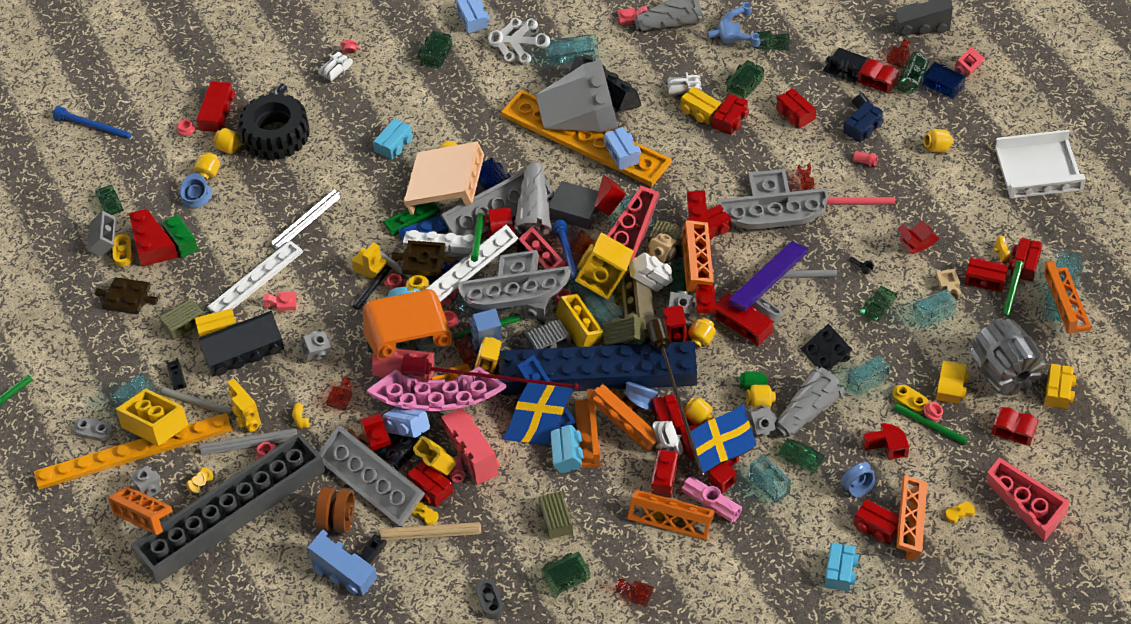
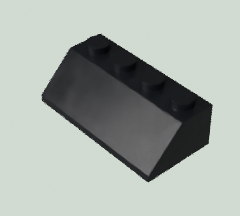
M586 54L576 56L569 73L583 64L593 62V57ZM603 65L613 107L618 111L639 108L642 104L637 90L631 87L632 85L629 82L621 80L616 73L608 71Z
M272 311L198 338L205 362L212 377L223 375L226 371L234 368H242L247 363L260 361L263 357L270 354H278L284 349L282 337Z

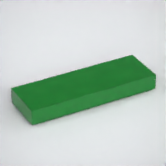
M435 202L418 204L415 207L414 214L411 215L407 209L383 221V225L394 236L398 234V229L422 222L440 213V209Z

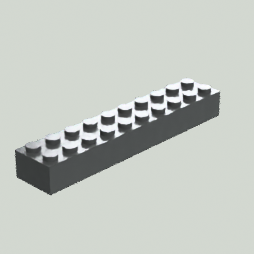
M297 433L161 524L163 532L158 535L148 532L131 543L136 559L157 584L323 473L325 467L322 457L300 433Z

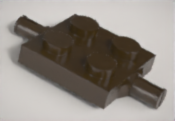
M408 240L407 248L403 253L392 252L391 256L392 260H403L402 274L440 277L441 269L445 263L456 264V256H445L446 243Z
M115 277L108 289L96 288L95 290L96 296L105 297L102 307L107 310L139 314L141 308L146 303L157 305L158 297L148 296L151 284L145 281Z

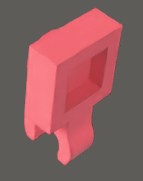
M642 6L637 11H635V8L617 10L620 26L635 24L634 20L637 19V15L648 11L647 6Z
M277 292V297L272 294H264V308L277 307V311L296 310V292Z

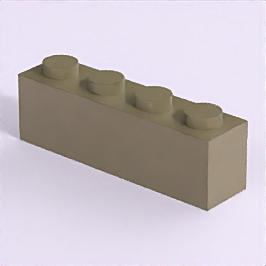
M627 270L621 278L624 317L626 318L628 314H636L644 319L645 342L650 339L646 324L654 319L651 288L632 278L630 271Z

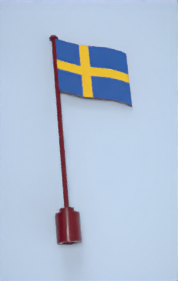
M404 356L401 364V374L405 376L426 378L428 374H431V371L528 383L517 402L510 426L502 438L503 440L549 445L551 443V431L558 429L566 404L573 392L579 389L577 383L572 385L432 367V363H429L428 358Z

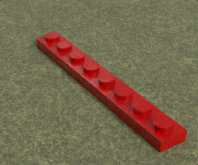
M705 190L687 191L689 221L708 223ZM694 228V231L699 235L703 233V229ZM701 242L695 243L701 250L705 248ZM701 256L697 258L702 265L706 263V260ZM704 272L698 273L699 278H708ZM714 282L712 286L697 284L695 288L697 314L717 313Z

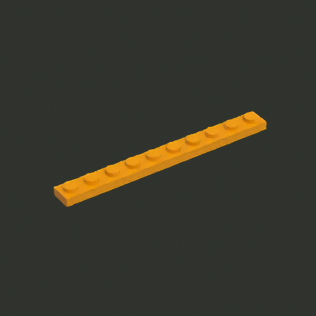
M224 413L188 424L179 433L159 446L141 438L35 470L34 474L38 489H44L231 432L232 428L228 415Z

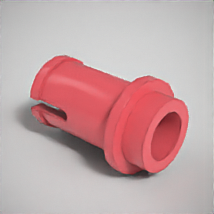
M857 150L853 157V162L867 164L869 167L876 166L878 156L875 153L868 154Z
M454 456L456 465L449 476L453 482L459 483L465 478L463 458Z

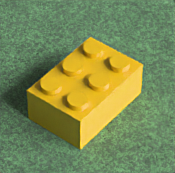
M146 388L116 408L123 429L157 446L165 443L169 438L188 426L182 405Z

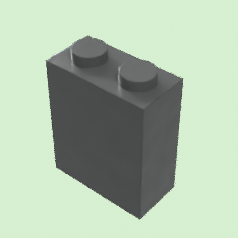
M561 181L549 204L550 219L564 220L568 224L590 230L592 224H596L598 212L600 211L594 207L598 191Z

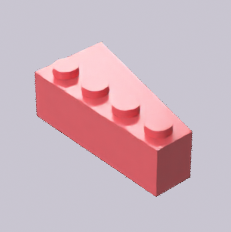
M462 407L441 416L442 427L459 456L463 458V462L475 483L478 485L498 476L500 465L496 454L481 434L479 428L475 426L470 413H466Z

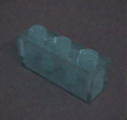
M595 34L550 40L549 46L544 48L547 67L572 64L576 56H583L584 54L593 57V60H599V49Z

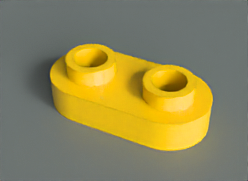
M127 234L116 235L114 247H112L113 259L117 266L125 267L133 261L132 242Z
M897 385L893 389L892 397L895 402L918 414L924 413V406L929 403L925 396L907 385Z

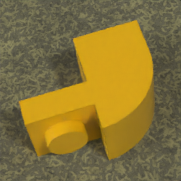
M373 242L368 249L362 248L352 259L353 270L370 279L375 278L387 264V260L381 257L379 245Z

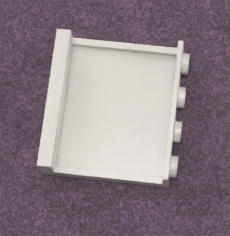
M1069 130L996 139L995 151L1010 199L1084 189L1085 176L1079 173L1068 140Z

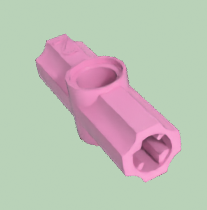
M689 477L682 487L683 493L701 503L703 507L715 510V513L731 523L736 521L742 511L740 505L723 496L717 487L707 486L694 477Z

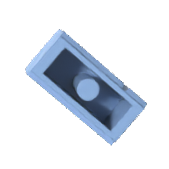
M456 0L457 12L468 33L488 27L489 15L487 11H483L484 7L481 0Z
M621 127L615 129V131L605 133L604 144L620 170L639 163L641 150L638 145H634L630 132L627 133Z
M395 407L383 414L382 417L387 433L416 438L421 435V432L424 433L430 428L427 413L422 410Z

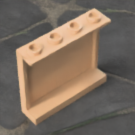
M478 141L417 153L413 171L410 175V182L407 185V193L404 197V205L408 208L411 215L414 214L415 207L418 204L459 197L462 198L465 205L473 203L484 158V153Z

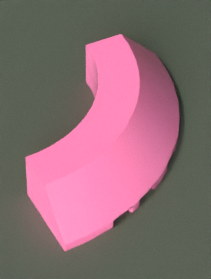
M479 366L474 370L470 371L476 373L490 374ZM394 370L370 387L367 393L384 403L399 408L444 411L484 401L504 390L506 384L498 379L468 375L457 376V380L445 382V379L420 382L414 377L402 375L398 370Z

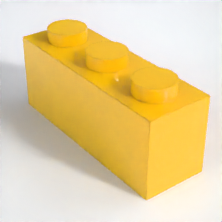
M578 294L561 296L555 314L562 321L578 347L599 346L603 330Z

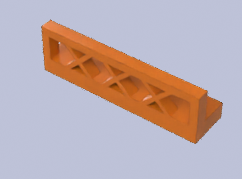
M686 220L681 231L686 292H694L697 284L712 286L714 282L709 229L706 222ZM694 228L703 229V233L699 235L694 231ZM699 241L705 246V248L701 250L695 245V243ZM701 256L706 260V263L702 265L697 258ZM702 271L708 278H699L698 273Z
M1054 261L1046 262L1044 275L1067 334L1090 331V322L1068 268H1056ZM1060 274H1064L1066 278L1064 282H1062ZM1065 289L1071 291L1072 294L1069 297ZM1071 304L1077 306L1076 312H1074ZM1077 319L1083 321L1084 325L1077 326Z
M604 384L593 391L588 400L647 452L655 446L658 440L654 429Z
M587 389L588 399L593 393V389ZM588 399L574 400L577 430L580 431L583 439L580 442V447L584 452L581 468L600 467L595 405Z
M904 475L901 486L896 548L906 551V560L914 561L922 553L927 482ZM908 484L914 485L911 491L908 488ZM908 500H910V509L906 505ZM909 517V523L907 525L905 523V519ZM908 535L907 544L903 543V538Z
M129 486L108 497L114 515L155 535L163 532L159 519L173 512L170 505Z
M636 490L631 497L627 519L707 540L715 510ZM635 506L642 507L647 514L643 516L634 515ZM661 512L666 519L662 522L657 521L653 514ZM680 517L686 524L682 527L676 526L672 519ZM696 522L705 524L704 533L696 531L692 525Z

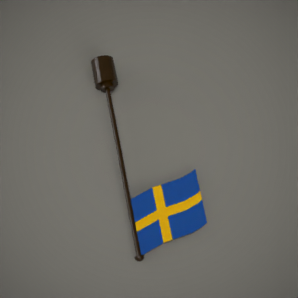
M663 319L649 321L646 324V329L652 348L662 351L697 464L698 477L704 478L708 471L719 464L744 455L756 446L744 405L741 404L733 411L711 419L690 431L665 351L671 343L665 321Z

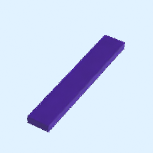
M791 241L729 298L728 304L745 312L807 254L808 248Z

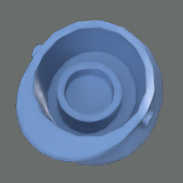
M193 173L183 180L179 190L181 202L186 207L198 208L209 201L212 189L207 185L205 178L201 174Z
M626 382L624 394L640 408L651 410L652 399L656 398L659 393L645 386Z
M858 463L844 473L840 485L849 490L852 496L861 497L873 489L875 472L871 470L869 463Z

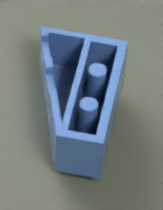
M496 308L472 315L469 324L472 330L473 339L471 340L474 350L478 349L479 352L483 337H493L502 342L501 323Z
M322 530L308 546L313 570L320 576L323 574L328 576L336 585H344L351 594L356 595L358 593L363 596L377 579L376 569L357 554L350 555L342 549L344 545L338 541L335 544L327 538L328 533Z

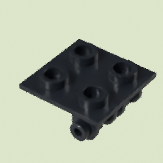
M839 47L834 55L827 57L826 63L828 64L823 71L856 83L859 70L869 58Z
M829 323L800 348L815 366H818V370L823 367L828 371L839 361L844 360L847 362L850 360V352L853 350Z
M390 433L388 436L391 445L374 450L373 452L398 471L403 466V463H406L407 459H411L415 454L413 447L419 438Z

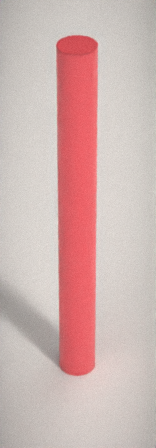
M828 197L827 205H895V197Z

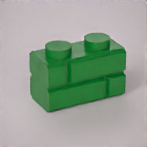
M175 215L162 222L165 233L175 244L176 251L181 258L198 251L195 237L179 215Z

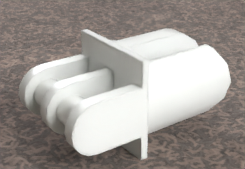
M337 52L333 56L330 55V60L318 70V73L332 82L342 72L345 74V71L352 65L353 60L351 58L347 59V56H342L340 52Z
M686 72V76L668 78L669 95L688 93L692 87L702 91L700 76L688 75V72Z
M672 421L654 422L653 429L659 442L656 448L677 452L678 455H682L683 446L680 441L682 435H677Z

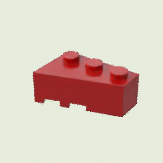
M148 209L129 213L142 267L179 258L175 244Z

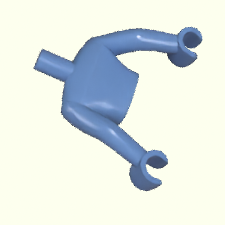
M744 2L741 7L730 10L719 21L718 30L708 31V37L720 36L724 44L746 40L751 41L752 46L758 47L760 45L758 33H752L751 35L741 34L739 23L730 22L738 14L751 15L750 3Z

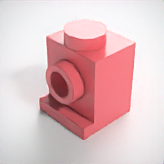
M971 47L957 60L954 65L956 72L961 76L966 75L968 77L981 66L985 58Z

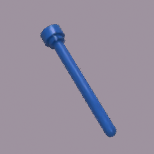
M56 106L53 111V119L65 121L67 119L126 139L131 138L130 132L71 114L64 107Z
M556 220L552 224L554 234L559 236L567 266H569L571 271L570 277L575 281L578 273L566 237L568 227L564 220Z

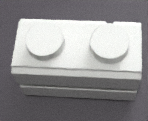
M644 252L638 258H634L629 262L630 276L656 292L662 289L663 286L672 283L671 267L660 262L655 256H650Z

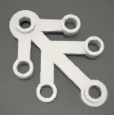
M515 17L501 31L494 30L488 36L490 45L499 47L507 62H514L516 55L508 50L505 43H511L519 55L520 61L524 64H528L531 61V55L525 52L520 44L537 45L542 49L550 44V38L544 33H539L536 37H523L527 31L535 30L538 26L537 21L532 18L528 19L522 26V21ZM513 29H518L512 36H506Z

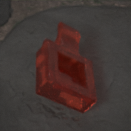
M903 39L900 47L894 46L887 57V63L903 68L910 57V51H908L910 49L908 47L910 41Z
M807 164L806 170H802L801 166L798 165L797 174L800 177L802 191L811 190V188H814V179L810 177L811 165Z
M463 333L464 340L462 341L457 340V337L454 336V345L458 348L463 364H468L469 367L473 366L472 359L474 358V353L471 347H467L469 343L467 334Z
M344 376L340 387L333 386L326 400L327 406L343 411L346 410L353 396L352 391H350L353 386L350 383L352 378Z
M618 578L615 592L628 595L627 601L647 607L654 587L635 580L633 585H630L626 580Z

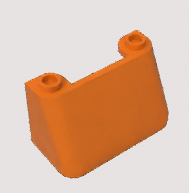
M427 289L371 300L363 307V334L377 360L392 356L396 351V343L432 336L436 346L452 345V335L439 297L434 290Z

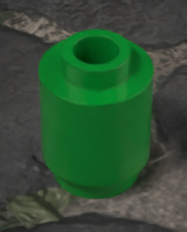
M745 371V373H740V389H744V391L750 390L752 385L768 384V376H764V372Z

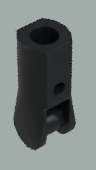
M176 358L175 361L171 362L166 361L173 389L176 391L186 388L179 359Z
M374 534L358 556L370 564L386 546L387 541L379 539L378 535Z

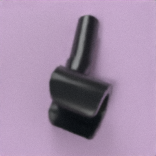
M853 257L849 259L858 265L864 274H869L870 271L866 267L872 270L874 268V263L871 261L863 263Z

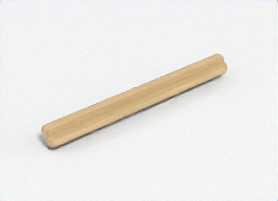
M479 522L380 529L381 540L481 534V524Z

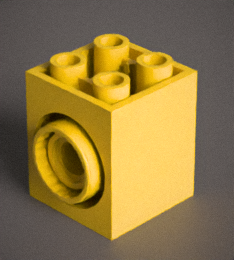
M601 232L595 243L589 245L578 264L580 269L575 281L602 297L609 299L625 274L634 251Z

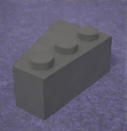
M928 0V2L922 4L916 2L896 8L895 23L897 34L910 35L950 31L953 10L952 1Z

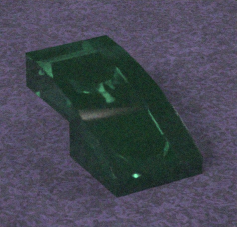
M771 31L753 32L758 33L760 45L758 47L752 46L753 48L789 51L790 49L789 33L772 35Z
M112 184L95 190L104 212L114 215L124 211Z
M880 286L875 295L868 299L860 314L878 322L897 299V293Z
M789 438L785 440L777 455L794 465L798 463L813 473L817 471L825 457L815 449Z

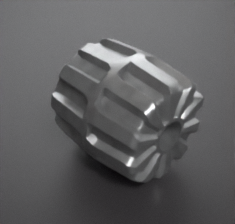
M996 320L981 329L972 341V348L970 349L972 357L983 375L1000 393L1014 395L1019 393L1021 388L1027 390L1032 386L1034 379H1040L1042 376L1040 370L1045 368L1046 365L1043 356L1032 338L1014 320Z

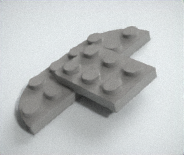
M785 169L748 173L752 196L717 199V205L720 204L724 208L723 213H728L732 224L745 229H763L806 224L814 220L826 208L828 188L790 192Z
M537 250L500 255L498 276L458 282V289L463 300L469 306L483 311L543 303L557 294L567 284L571 271L569 266L537 271L539 258Z

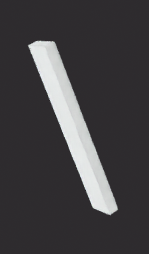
M506 224L480 245L478 261H471L470 253L425 290H434L440 302L458 289V282L469 280L515 243L518 237Z
M289 240L207 306V310L211 313L231 308L233 310L301 255L303 250Z

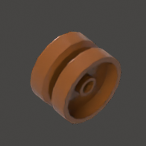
M323 486L321 488L316 506V527L318 531L325 530L330 532L334 528L336 533H349L355 505L352 489L341 488L337 492L334 487Z

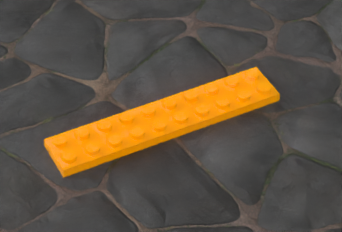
M520 90L501 111V117L650 187L657 182L671 165V158L633 141L634 145H638L641 150L639 163L620 170L604 144V135L610 132V130L595 132L544 129L536 96L524 90Z

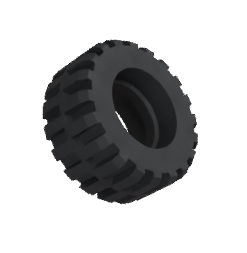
M268 93L269 95L266 96L264 94L260 95L258 99L254 98L251 100L250 104L243 108L239 116V128L245 148L251 151V154L254 156L259 155V158L262 159L266 157L269 160H275L277 157L284 159L286 155H294V151L301 150L302 144H306L310 134L305 107L298 99H294L293 96L288 94L287 96L283 93ZM273 122L287 123L275 130L262 129L267 124Z

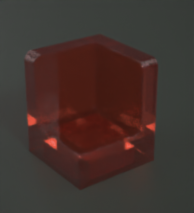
M581 229L572 241L571 246L573 250L583 256L589 245L594 244L596 239Z

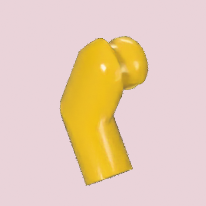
M295 403L292 417L297 428H309V419L302 418L303 405Z

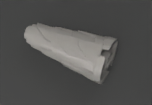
M667 0L663 4L637 15V19L634 21L637 30L647 31L702 23L704 18H699V16L703 15L699 0Z
M532 162L524 170L514 231L518 234H524V231L526 232L533 227L541 236H544L551 231L545 171L539 163Z
M816 366L809 373L810 375L800 386V390L777 419L776 431L780 436L789 437L795 434L807 422H811L822 411L824 412L845 394L843 386L840 389L837 387L840 381L823 367L818 370V366Z

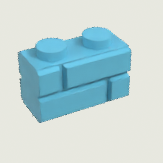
M394 118L373 141L374 152L391 160L396 155H400L406 143L409 144L412 141L411 126Z
M572 425L551 431L553 466L560 473L570 472L582 467L584 452L580 447V442L583 439L580 431L576 430Z
M839 543L830 544L824 588L850 591V585H855L856 572L852 571L853 567L858 566L859 555L855 554V546Z

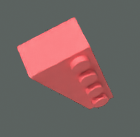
M640 186L625 211L607 234L610 238L634 251L631 260L637 257L660 196L658 191L644 186Z
M1000 457L987 472V484L1045 542L1068 513L1069 501Z

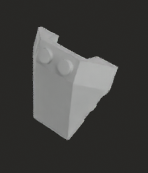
M601 60L581 65L536 94L544 129L605 132L618 128Z

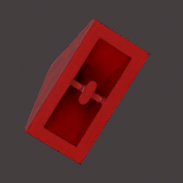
M604 175L594 207L609 216L626 196V193L619 184Z

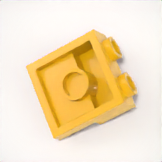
M233 378L227 382L229 387L227 392L232 399V410L237 417L235 421L241 429L245 428L248 432H253L261 425L256 402Z

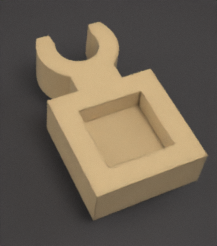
M956 270L937 271L936 279L940 290H946L945 297L947 301H950L951 294H955L957 299H960V281Z

